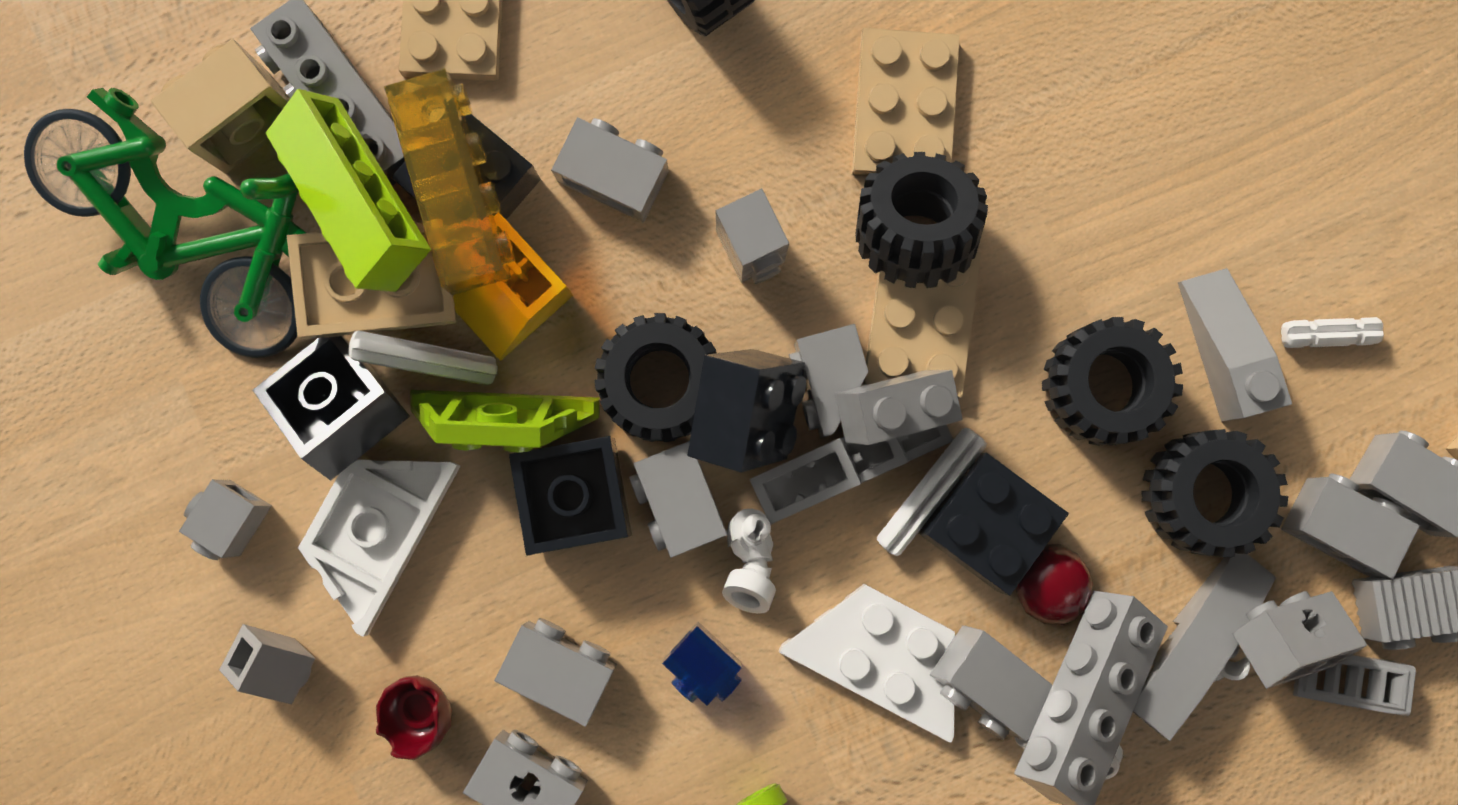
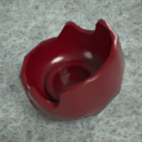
M1047 544L1016 587V592L1026 614L1043 624L1065 625L1075 621L1079 615L1085 612L1093 593V581L1088 567L1076 552L1061 544Z
M418 675L400 678L384 689L376 705L378 724L376 734L382 736L392 746L391 756L397 759L416 760L436 748L451 727L452 709L450 702L442 689L429 678Z

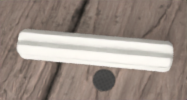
M359 330L353 333L349 343V356L352 360L483 385L492 384L498 371L496 359L491 356Z
M964 428L959 432L877 536V541L885 550L895 556L902 554L984 451L987 445L985 440L969 428Z

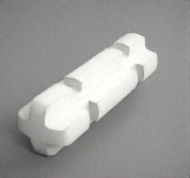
M1377 317L1360 318L1359 320L1354 318L1320 319L1309 322L1307 320H1293L1285 322L1281 327V341L1286 348L1349 346L1352 344L1357 346L1373 345L1382 342L1384 337L1383 323Z

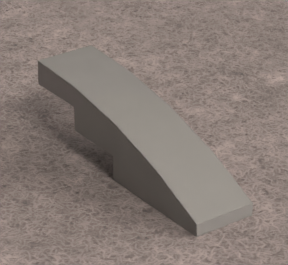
M947 424L872 445L848 443L845 441V437H841L755 476L750 481L771 525L908 463L910 460L951 443L954 439Z
M1235 553V557H1224L1174 619L1173 622L1178 626L1158 650L1152 664L1154 667L1147 676L1133 713L1162 737L1171 741L1205 696L1237 648L1238 642L1232 633L1249 622L1246 614L1263 603L1276 577L1248 554Z

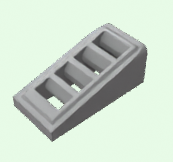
M1351 655L1334 667L1326 669L1323 690L1316 689L1318 672L1295 679L1293 695L1378 712L1409 716L1412 708L1416 669L1412 665ZM1342 664L1347 665L1344 693L1338 692ZM1364 668L1370 669L1366 697L1361 696Z

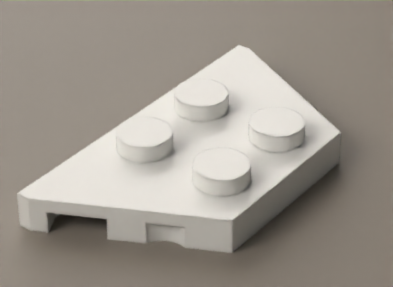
M356 460L336 478L298 549L311 568L316 569L320 573L324 587L333 600L338 599L354 624L351 626L358 635L362 637L369 635L456 476L460 465L453 462Z
M863 584L845 597V600L833 609L827 610L816 618L815 622L782 643L779 648V653L950 743L954 738V704L940 694L944 685L929 675L955 637V631Z

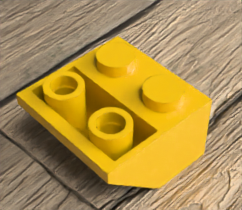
M499 212L460 246L450 262L455 312L500 361L573 296L562 280Z

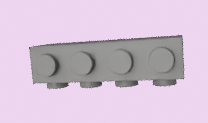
M289 0L251 27V31L262 44L255 49L258 56L273 74L281 70L290 82L283 87L289 98L293 96L297 89L339 98L391 185H395L397 182L391 176L412 154L415 148L304 0Z
M1093 591L1014 772L1017 777L1052 802L1062 805H1095L1168 628L1165 623L1134 596Z

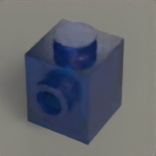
M699 622L665 656L662 663L676 676L671 682L672 685L692 703L699 698L708 706L715 697L723 702L742 681V678L737 675L742 669L741 661Z

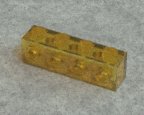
M446 69L384 86L441 287L451 295H455L512 278L507 263L515 261V255L507 232L498 233L493 214L501 212V207L492 181L484 183L479 165L487 163L478 133H469L465 116L473 114L464 84L455 85Z

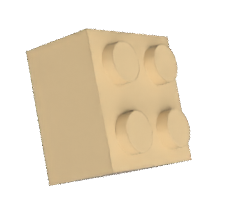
M231 39L226 44H220L211 48L204 55L202 62L185 75L176 76L166 82L162 87L161 93L150 100V102L188 150L227 174L270 141L266 131L290 99L271 74L234 39Z

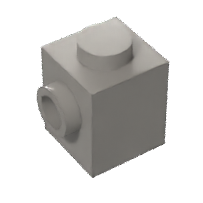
M212 479L205 491L195 495L187 505L184 512V517L187 519L179 532L193 540L191 544L193 550L209 559L218 560L219 558L240 556L272 505L232 480Z
M243 624L219 670L238 692L292 704L299 689L308 681L315 658L295 638Z

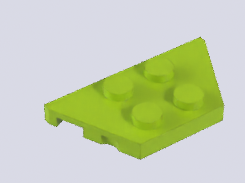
M432 390L410 391L411 412L434 442L452 444V447L457 450H475L483 445L503 446V449L508 452H528L534 447L540 448L598 419L600 416V397Z

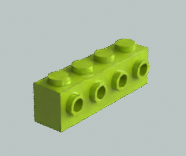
M297 89L266 131V135L277 152L279 161L286 168L299 190L301 199L307 204L321 228L323 237L330 244L342 264L346 277L353 283L354 287L357 289L396 292L431 251V248L339 98Z

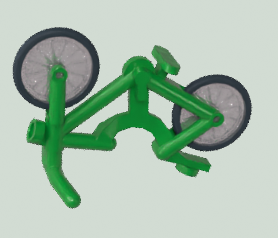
M104 88L92 89L87 98L117 122L126 141H122L116 131L104 120L92 113L78 109L53 111L40 118L33 125L25 142L24 162L28 177L36 191L50 205L67 214L80 217L101 215L125 243L121 248L102 256L98 262V266L102 271L109 275H117L138 265L147 277L163 280L175 274L181 264L256 247L253 257L241 256L230 258L218 264L208 274L200 294V309L204 323L212 336L221 345L245 357H270L284 351L294 342L297 337L292 281L279 268V263L283 253L289 257L287 235L304 234L306 232L292 222L294 217L292 211L299 190L289 173L276 178L246 179L241 183L240 190L218 177L211 176L203 183V188L206 192L204 196L182 195L165 182L156 164L159 154L166 148L165 139L135 115L139 108L138 103L129 94L117 88H110L108 92ZM131 168L145 193L156 203L151 227L124 196L130 183ZM260 199H274L271 207H267L257 201ZM230 207L258 224L176 245L182 216L199 218L219 213L225 208Z

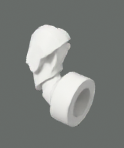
M753 508L741 510L729 522L727 530L728 547L731 546L733 553L742 559V562L745 564L742 569L732 570L729 573L722 594L733 606L746 612L760 614L769 610L776 592L774 584L769 579L772 568L767 566V562L773 561L771 551L774 544L770 535L771 525L768 518L763 512Z

